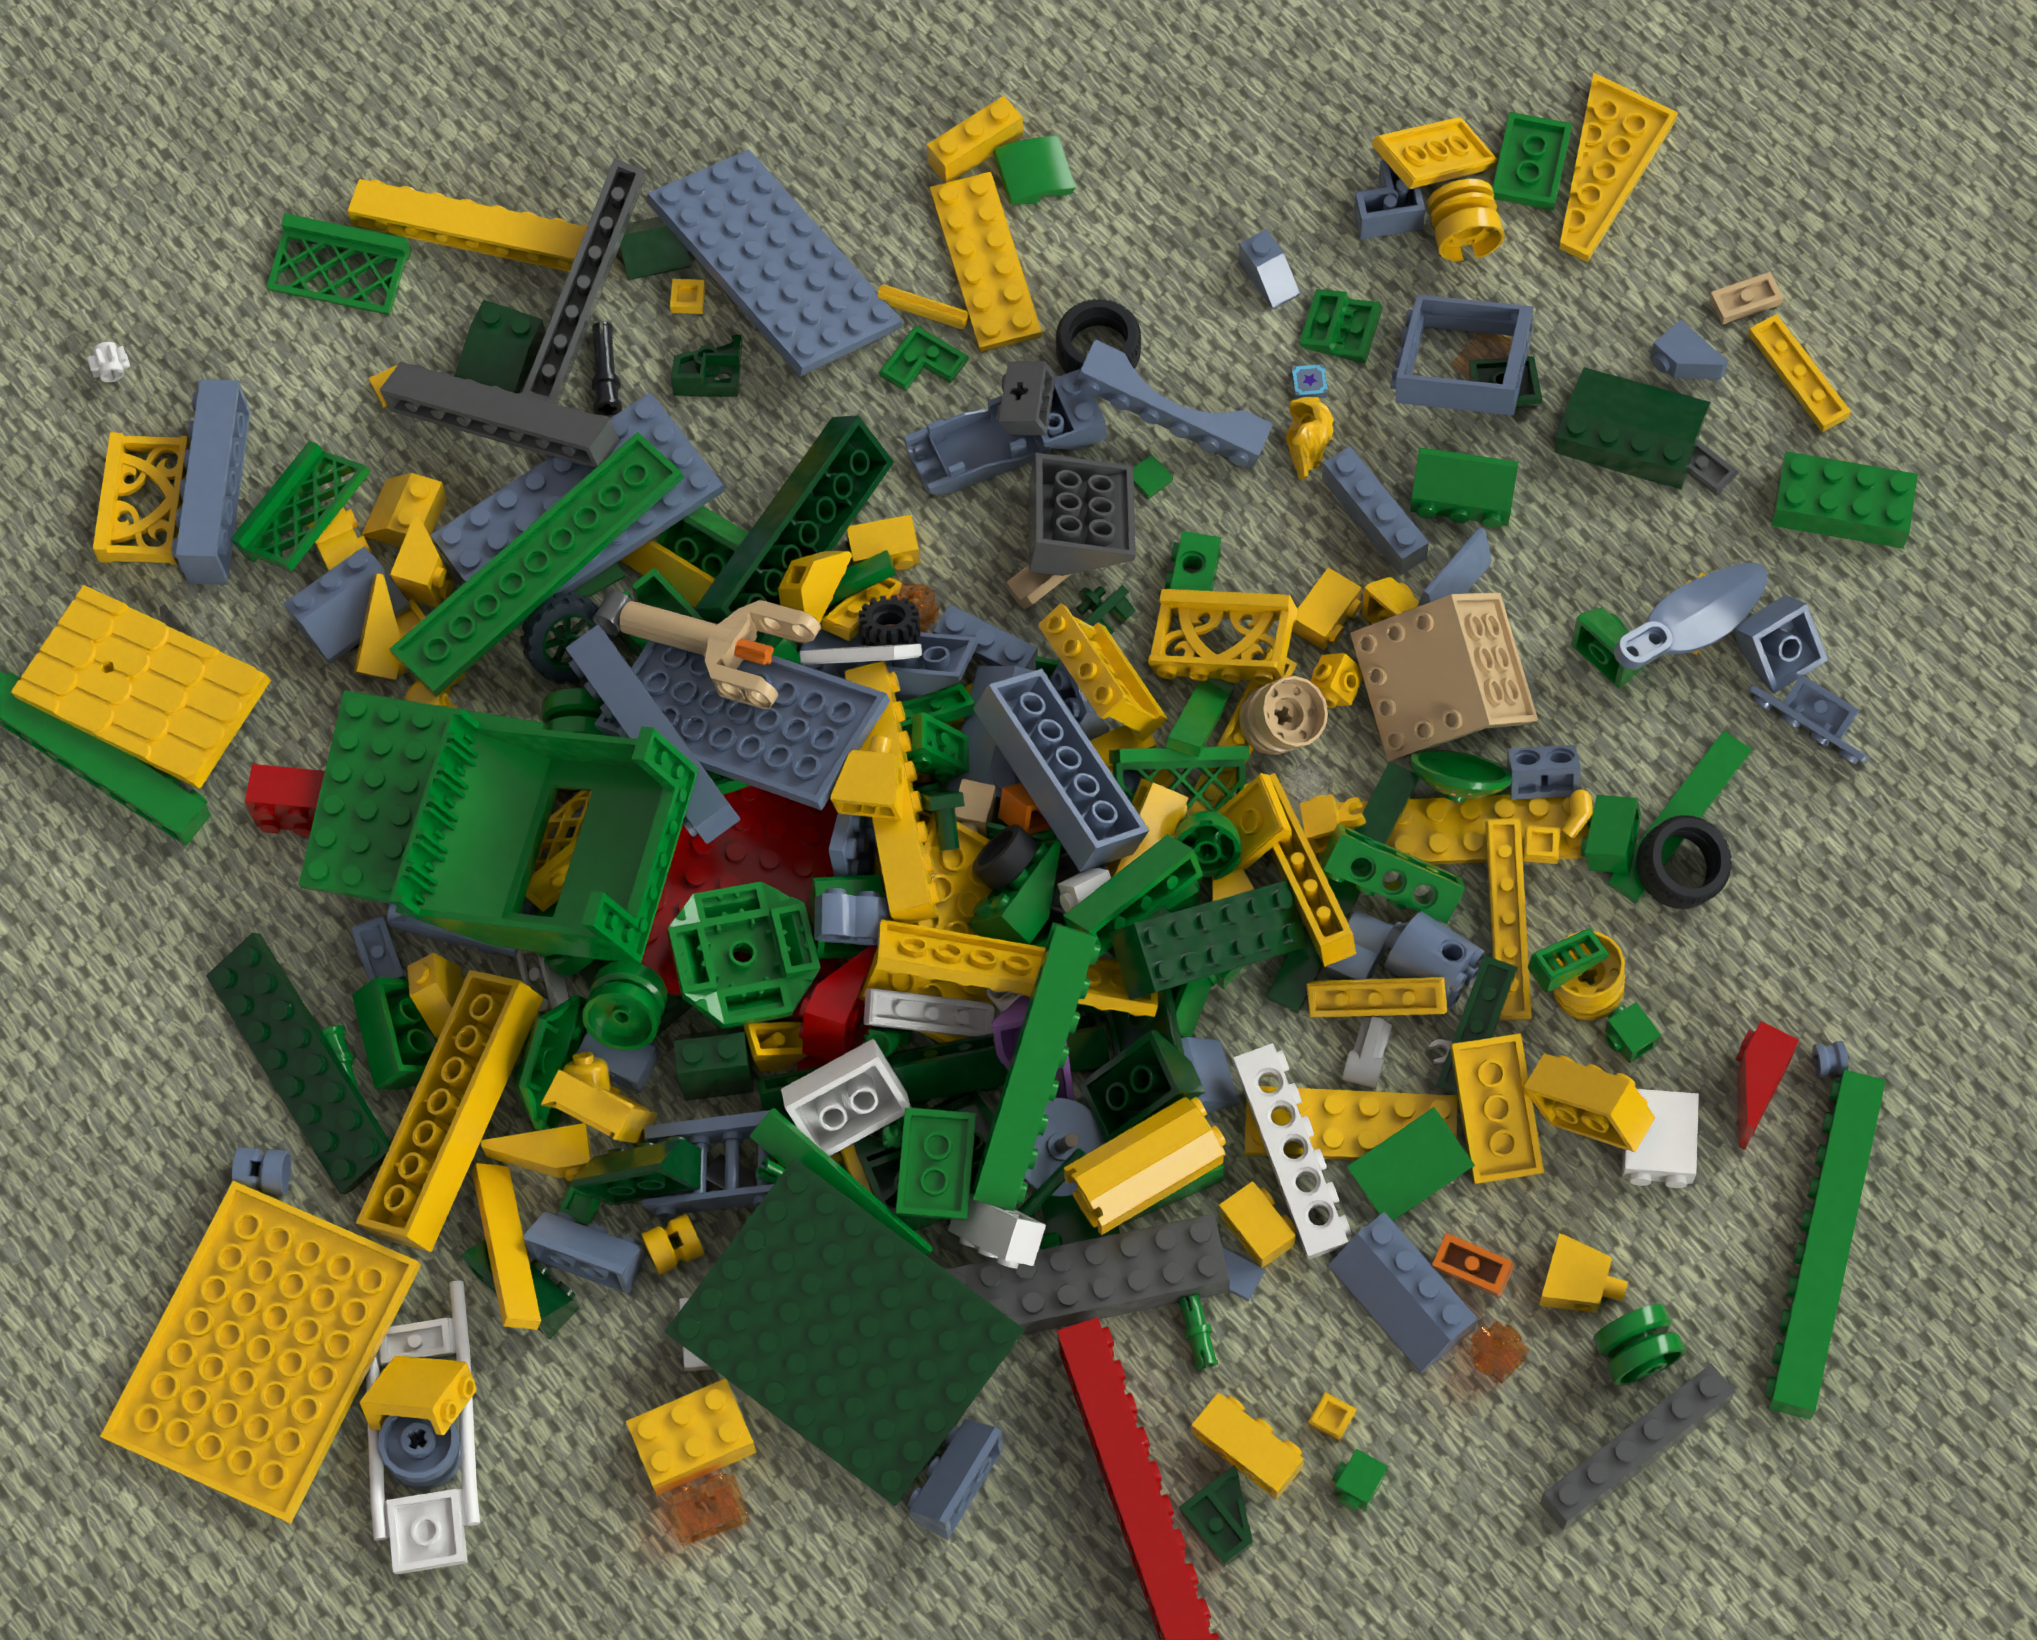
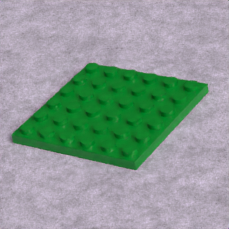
M344 690L298 884L301 889L393 904L389 901L391 888L396 881L402 862V854L406 849L412 831V823L422 800L423 788L427 784L433 765V757L438 750L443 734V726L448 719L450 707ZM465 710L479 723L545 729L543 722Z

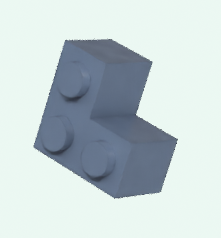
M1384 159L1380 160V188L1355 192L1354 216L1360 240L1423 230L1425 206L1420 187L1409 189Z

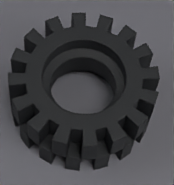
M886 595L880 596V601L877 602L873 598L869 600L870 605L865 603L862 606V610H859V635L862 645L917 644L919 641V611L913 602L908 604L907 598L902 597L898 601L895 595H891V600H886Z

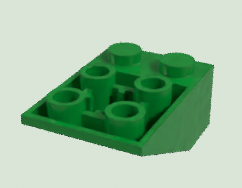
M1058 839L1038 842L1036 853L1027 867L1009 884L998 890H992L988 897L981 899L973 909L975 914L968 925L979 936L1022 944H1030L1049 919L1061 842Z

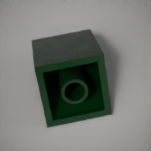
M744 1027L682 1034L676 1037L674 1046L677 1075L685 1101L754 1092L750 1047Z

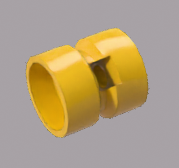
M686 1213L668 1221L667 1228L665 1229L657 1226L641 1233L659 1276L677 1268L678 1261L680 1260L688 1263L705 1255ZM679 1237L682 1246L674 1250L670 1239Z

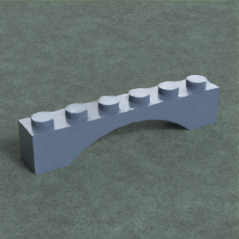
M1096 339L1091 345L1073 384L1080 387L1084 393L1090 396H1099L1109 401L1117 409L1128 410L1139 415L1143 421L1149 424H1158L1168 429L1178 438H1187L1198 443L1202 449L1208 452H1217L1229 458L1237 466L1252 467L1273 425V423L1245 410L1229 413H1209L1192 410L1176 404L1158 394L1144 382L1132 367L1125 353Z

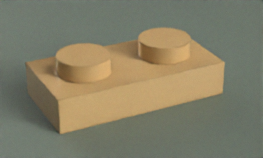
M1771 272L1712 291L1709 299L1723 325L1782 305L1784 297Z

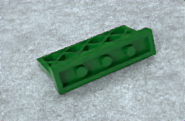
M284 213L281 222L283 232L266 286L267 290L390 315L406 260H409L412 248L406 238ZM290 240L303 242L307 249L290 259L286 252ZM325 247L333 248L337 256L320 265L314 253ZM355 253L364 255L368 262L351 272L344 260ZM311 256L318 268L301 277L294 265ZM386 259L396 261L394 271L383 278L375 268L376 265ZM342 262L348 274L331 283L325 271ZM292 267L298 280L287 286L277 284L279 275ZM372 268L379 280L362 290L356 277ZM322 274L329 285L318 292L310 291L305 283ZM353 280L359 292L349 298L340 297L336 289ZM303 285L304 289H299L297 287ZM383 286L387 292L384 306L370 303L366 295ZM333 291V293L335 294V296H333V295H328V293H330V292ZM361 298H364V300H365L366 302L357 301V300H359V299H361Z
M308 441L230 540L243 556L250 561L256 562L260 559L292 572L371 471L363 464L325 452L317 443ZM355 472L349 480L341 483V477ZM334 480L333 487L321 491V485ZM335 497L329 505L322 507L323 501ZM314 505L313 512L301 516V510ZM315 521L310 530L302 532V526ZM294 530L293 537L281 541V535ZM295 546V549L287 559L282 557V551Z
M1249 746L1204 747L1199 757L1169 748L1109 750V764H1113V777L1130 802H1132L1137 788L1131 792L1124 785L1123 770H1134L1142 779L1155 783L1152 780L1161 769H1166L1175 778L1174 782L1167 789L1174 791L1181 784L1192 795L1186 803L1187 810L1197 800L1207 811L1217 812L1228 799L1231 800L1234 797L1235 791L1238 794L1244 788L1243 785L1246 784L1245 760L1249 759ZM1225 767H1236V782L1228 790L1216 777ZM1193 768H1198L1208 778L1197 791L1184 779ZM1207 768H1216V769H1215V771H1214L1213 773H1211ZM1153 769L1148 775L1143 771ZM1175 769H1184V770L1182 771L1181 774H1179ZM1211 783L1224 794L1214 807L1201 796Z

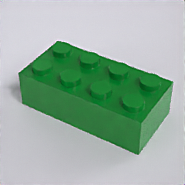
M1785 451L1780 468L1771 526L1904 549L1910 533L1918 474Z

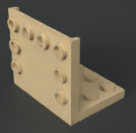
M1501 593L1450 594L1350 633L1388 762L1410 756L1416 752L1424 751L1485 728L1520 726L1538 721Z

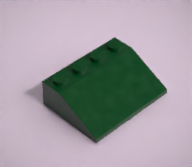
M1584 367L1564 412L1556 436L1555 453L1682 490L1710 402Z

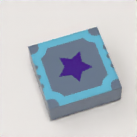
M1324 364L1292 367L1295 400L1303 397H1328Z

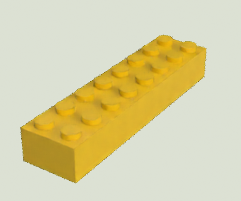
M469 970L356 1224L382 1240L432 1252L544 998L520 980Z

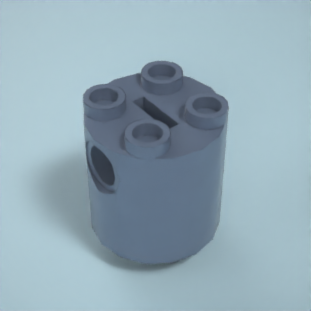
M1420 911L1410 922L1401 923L1398 921L1389 932L1384 945L1392 950L1388 955L1384 969L1398 978L1444 977L1447 1008L1451 1010L1460 998L1461 992L1459 990L1462 985L1466 984L1469 986L1477 976L1479 971L1477 966L1481 962L1485 951Z

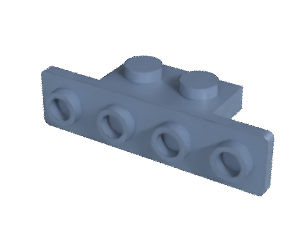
M1800 675L1784 702L1756 685L1752 684L1748 689L1755 694L1752 699L1767 710H1770L1772 706L1784 712L1781 718L1796 728H1799L1801 723L1813 730L1810 737L1825 746H1828L1831 741L1842 748L1839 755L1855 765L1859 760L1867 763L1870 759V756L1842 740L1860 710L1806 676Z

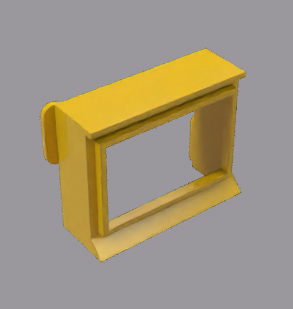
M558 1070L541 1103L542 1106L557 1108L602 1133L613 1137L615 1140L635 1144L643 1143L645 1140V1126L653 1125L658 1113L620 1094L621 1089L612 1084L610 1092L601 1087L598 1090L562 1070Z

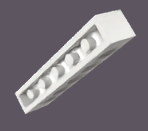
M1272 1043L1233 1057V1065L1307 1260L1345 1247L1348 1244L1347 1237L1352 1235L1346 1216H1338L1334 1203L1339 1202V1198L1333 1182L1326 1184L1321 1170L1327 1169L1321 1150H1313L1309 1137L1314 1136V1132L1308 1116L1301 1117L1297 1104L1302 1103L1295 1083L1288 1084L1284 1072L1289 1070V1066L1283 1051L1276 1052ZM1264 1077H1273L1277 1080L1279 1087L1272 1093H1266L1260 1089L1258 1083ZM1278 1109L1286 1110L1291 1116V1121L1287 1125L1278 1126L1273 1123L1271 1114ZM1290 1142H1296L1302 1146L1304 1153L1297 1159L1288 1158L1284 1154V1146ZM1302 1175H1309L1315 1180L1316 1187L1310 1192H1303L1297 1188L1296 1180ZM1315 1208H1321L1327 1212L1329 1220L1324 1225H1314L1309 1220V1212Z

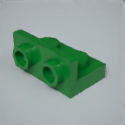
M924 712L913 715L911 751L906 752L908 761H913L915 769L934 777L940 782H950L955 777L969 772V736Z

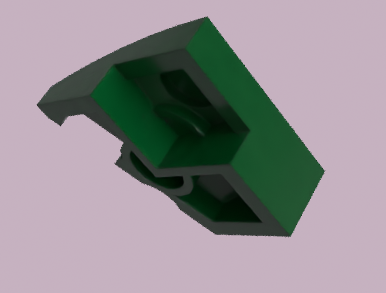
M742 335L731 336L732 343L714 348L713 344L710 343L696 351H687L675 355L671 373L673 395L738 397ZM720 374L731 376V378L714 380Z

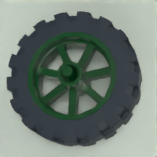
M562 592L553 594V598L547 599L529 615L528 621L524 620L522 625L524 635L520 636V642L524 647L523 654L525 658L545 679L549 681L553 679L558 684H565V681H570L571 684L580 682L579 677L568 664L573 658L562 657L566 647L581 637L577 635L586 626L588 631L595 627L592 618L599 607L584 595L581 597L575 592H569L568 595H564ZM571 618H581V620L571 628ZM563 620V625H559L557 627L554 626L555 624ZM550 631L553 632L555 638L546 641L548 633ZM606 633L609 639L613 641V635ZM558 646L554 657L549 656L546 649Z

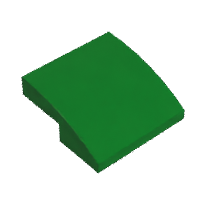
M1059 136L1021 140L995 148L993 151L1010 205L1033 204L1040 202L1043 196H1064L1072 194L1076 189Z
M1316 289L1299 345L1308 350L1366 363L1383 308L1380 302L1349 299L1347 292Z

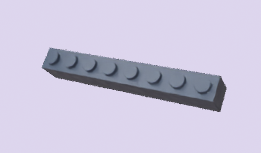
M599 624L566 647V650L573 658L568 664L579 679L586 676L589 680L584 686L595 701L600 698L604 701L600 709L611 723L616 720L621 726L615 730L620 737L638 739L641 726L654 727L699 768L685 814L686 817L683 821V825L692 837L699 833L706 844H708L741 820Z

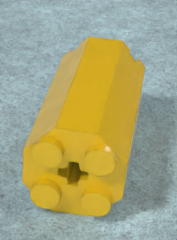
M1186 1096L1064 1167V1178L1067 1184L1075 1182L1077 1187L1075 1192L1072 1193L1075 1201L1089 1223L1094 1228L1098 1226V1232L1101 1235L1223 1164L1225 1151L1222 1146L1226 1144L1225 1138L1216 1125L1213 1127L1209 1125L1204 1117L1207 1115V1112L1197 1097L1191 1100Z

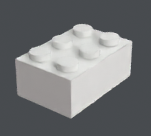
M874 1038L781 1089L785 1109L797 1128L828 1156L905 1115V1107L911 1108L906 1090Z

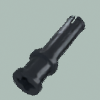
M603 321V333L600 331V322L592 325L596 375L593 377L591 385L596 394V401L593 403L594 413L610 416L622 411V403L618 400V389L621 386V381L615 374L613 326Z

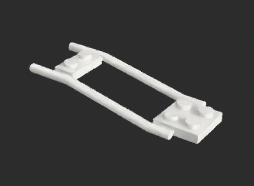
M452 1281L449 1283L453 1318L447 1317L389 1328L366 1374V1392L379 1377L380 1366H387L395 1355L433 1359L456 1354V1361L467 1362L471 1372L463 1281ZM472 1397L459 1414L462 1489H451L385 1501L384 1463L378 1449L380 1431L370 1430L368 1425L373 1538L375 1541L390 1538L392 1568L395 1574L468 1563L464 1526L480 1524Z

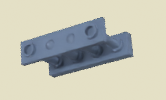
M769 1111L646 1125L645 1139L650 1143H663L669 1137H684L689 1143L701 1148V1187L699 1190L692 1191V1194L643 1199V1207L659 1219H674L676 1214L752 1205L758 1207L774 1184L757 1179V1186L739 1188V1150L743 1139H752L750 1135ZM723 1142L725 1143L724 1190L706 1192L707 1148L711 1146V1143ZM758 1144V1166L764 1169L765 1166L760 1164V1162L764 1158H769L772 1161V1156Z

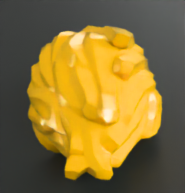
M1303 397L1292 400L1289 404V412L1293 421L1288 429L1285 440L1292 462L1297 470L1298 478L1301 480L1308 477V472L1313 467L1317 468L1320 466L1328 442L1333 440L1332 423L1334 419L1327 406L1320 402L1318 397Z

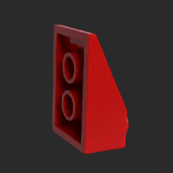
M877 945L868 946L817 984L811 998L805 997L799 1015L804 1019L798 1035L799 1038L803 1039V1054L831 1062L848 1052L864 1016L865 1002L859 999L858 996L874 959Z
M1760 1021L1756 1031L1748 1030L1735 1059L1741 1062L1737 1072L1739 1147L1744 1150L1749 1144L1780 1084L1799 1042V1039Z

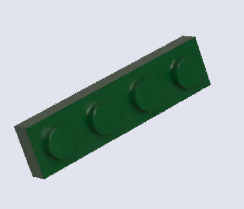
M1484 955L1452 1044L1493 1038L1517 973V966ZM1449 1049L1436 1087L1458 1095L1451 1049Z

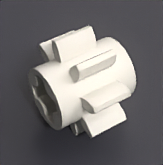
M103 342L93 348L94 356L87 357L93 377L97 378L100 376L104 382L120 380L125 374L124 369L130 367L124 347L117 348L113 342Z

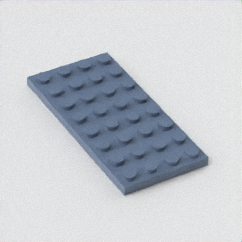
M749 149L647 194V204L799 376L883 338L902 326L903 320L886 301L877 297V291Z
M651 392L610 418L620 440L611 454L635 433L639 432L682 471L684 479L554 594L561 592L564 595L569 594V592L577 589L725 492L723 483ZM551 456L430 536L465 583L589 475L594 468ZM523 620L519 625H517L515 628H517L518 626L522 625V624L524 623V620Z
M649 640L631 669L705 770L819 810L823 809L830 798L849 752L860 750L890 702L887 693L771 655L773 660L770 665L743 660L737 670L763 677L778 692V697L770 709L758 708L720 697L711 680L704 655ZM602 712L594 724L595 727L605 735L620 737L615 730L621 726L616 720L611 723Z

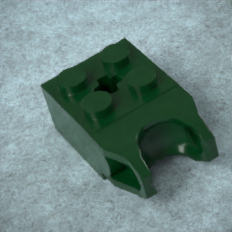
M904 1116L899 1118L902 1134L904 1126ZM868 1135L857 1141V1156L872 1194L896 1215L902 1145L897 1149L894 1146L886 1148L882 1140H876ZM896 1215L913 1231H918L946 1220Z

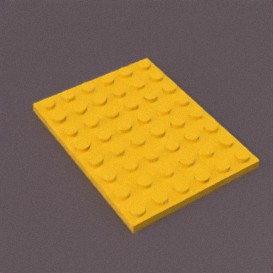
M232 1181L100 1437L291 1525L421 1267L420 1262L243 1184Z

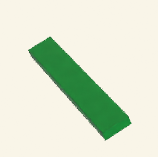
M1723 731L1636 844L1630 874L1614 873L1608 881V886L1636 904L1646 891L1644 885L1642 886L1639 880L1640 876L1637 874L1636 868L1637 852L1643 838L1650 830L1671 817L1690 815L1702 818L1751 754L1752 749ZM1676 836L1666 838L1661 851L1663 867L1684 842L1685 838Z
M775 1108L767 1113L750 1135L755 1142L785 1168L796 1158L927 1257L934 1249Z

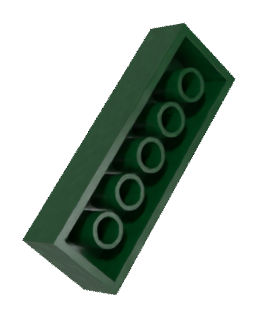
M1288 880L1138 922L1109 932L1129 1000L1308 947Z

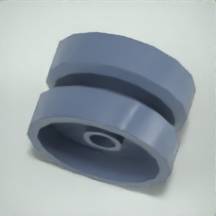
M388 1416L385 1419L379 1432L378 1449L391 1475L402 1485L414 1490H432L446 1484L458 1472L461 1465L460 1432L454 1422L444 1435H437L431 1421L428 1419Z

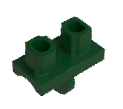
M1121 585L1103 603L1100 598L1106 594V591L1101 586H1098L1094 591L1084 587L1078 593L1082 603L1076 607L1077 611L1081 615H1084L1089 609L1092 611L1084 622L1091 626L1100 623L1107 628L1110 634L1114 631L1102 619L1108 612L1121 625L1136 611L1125 597L1129 591L1124 585Z

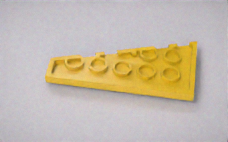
M1593 72L1559 246L1560 250L1588 263L1676 122L1678 112Z

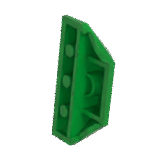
M578 995L572 996L534 1020L532 1029L529 1031L524 1043L525 1052L522 1062L515 1071L514 1089L534 1128L538 1131L558 1127L562 1111L557 1108L542 1106L541 1103L558 1070L563 1071L564 1066L573 1060L572 1056L578 1051L585 1036L586 1028L583 1024V1009L587 999Z

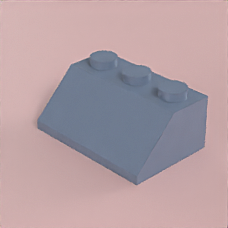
M365 547L355 552L283 603L297 629L329 664L360 643L373 575L377 573L384 575L395 618L410 608L409 602L382 564Z
M544 1211L525 1233L523 1240L533 1260L536 1259L546 1265L626 1294H630L646 1257L643 1247L640 1246L641 1243L638 1240L626 1235H621L620 1238L607 1234L608 1231L605 1228L596 1224L589 1223L588 1226L575 1223L576 1220L572 1216L563 1212H556L553 1215Z
M965 1419L960 1428L957 1426L953 1428L945 1441V1445L948 1448L942 1458L936 1456L927 1470L926 1475L929 1479L923 1489L917 1487L907 1506L911 1508L909 1510L911 1520L949 1540L1003 1450L1002 1430L994 1426Z

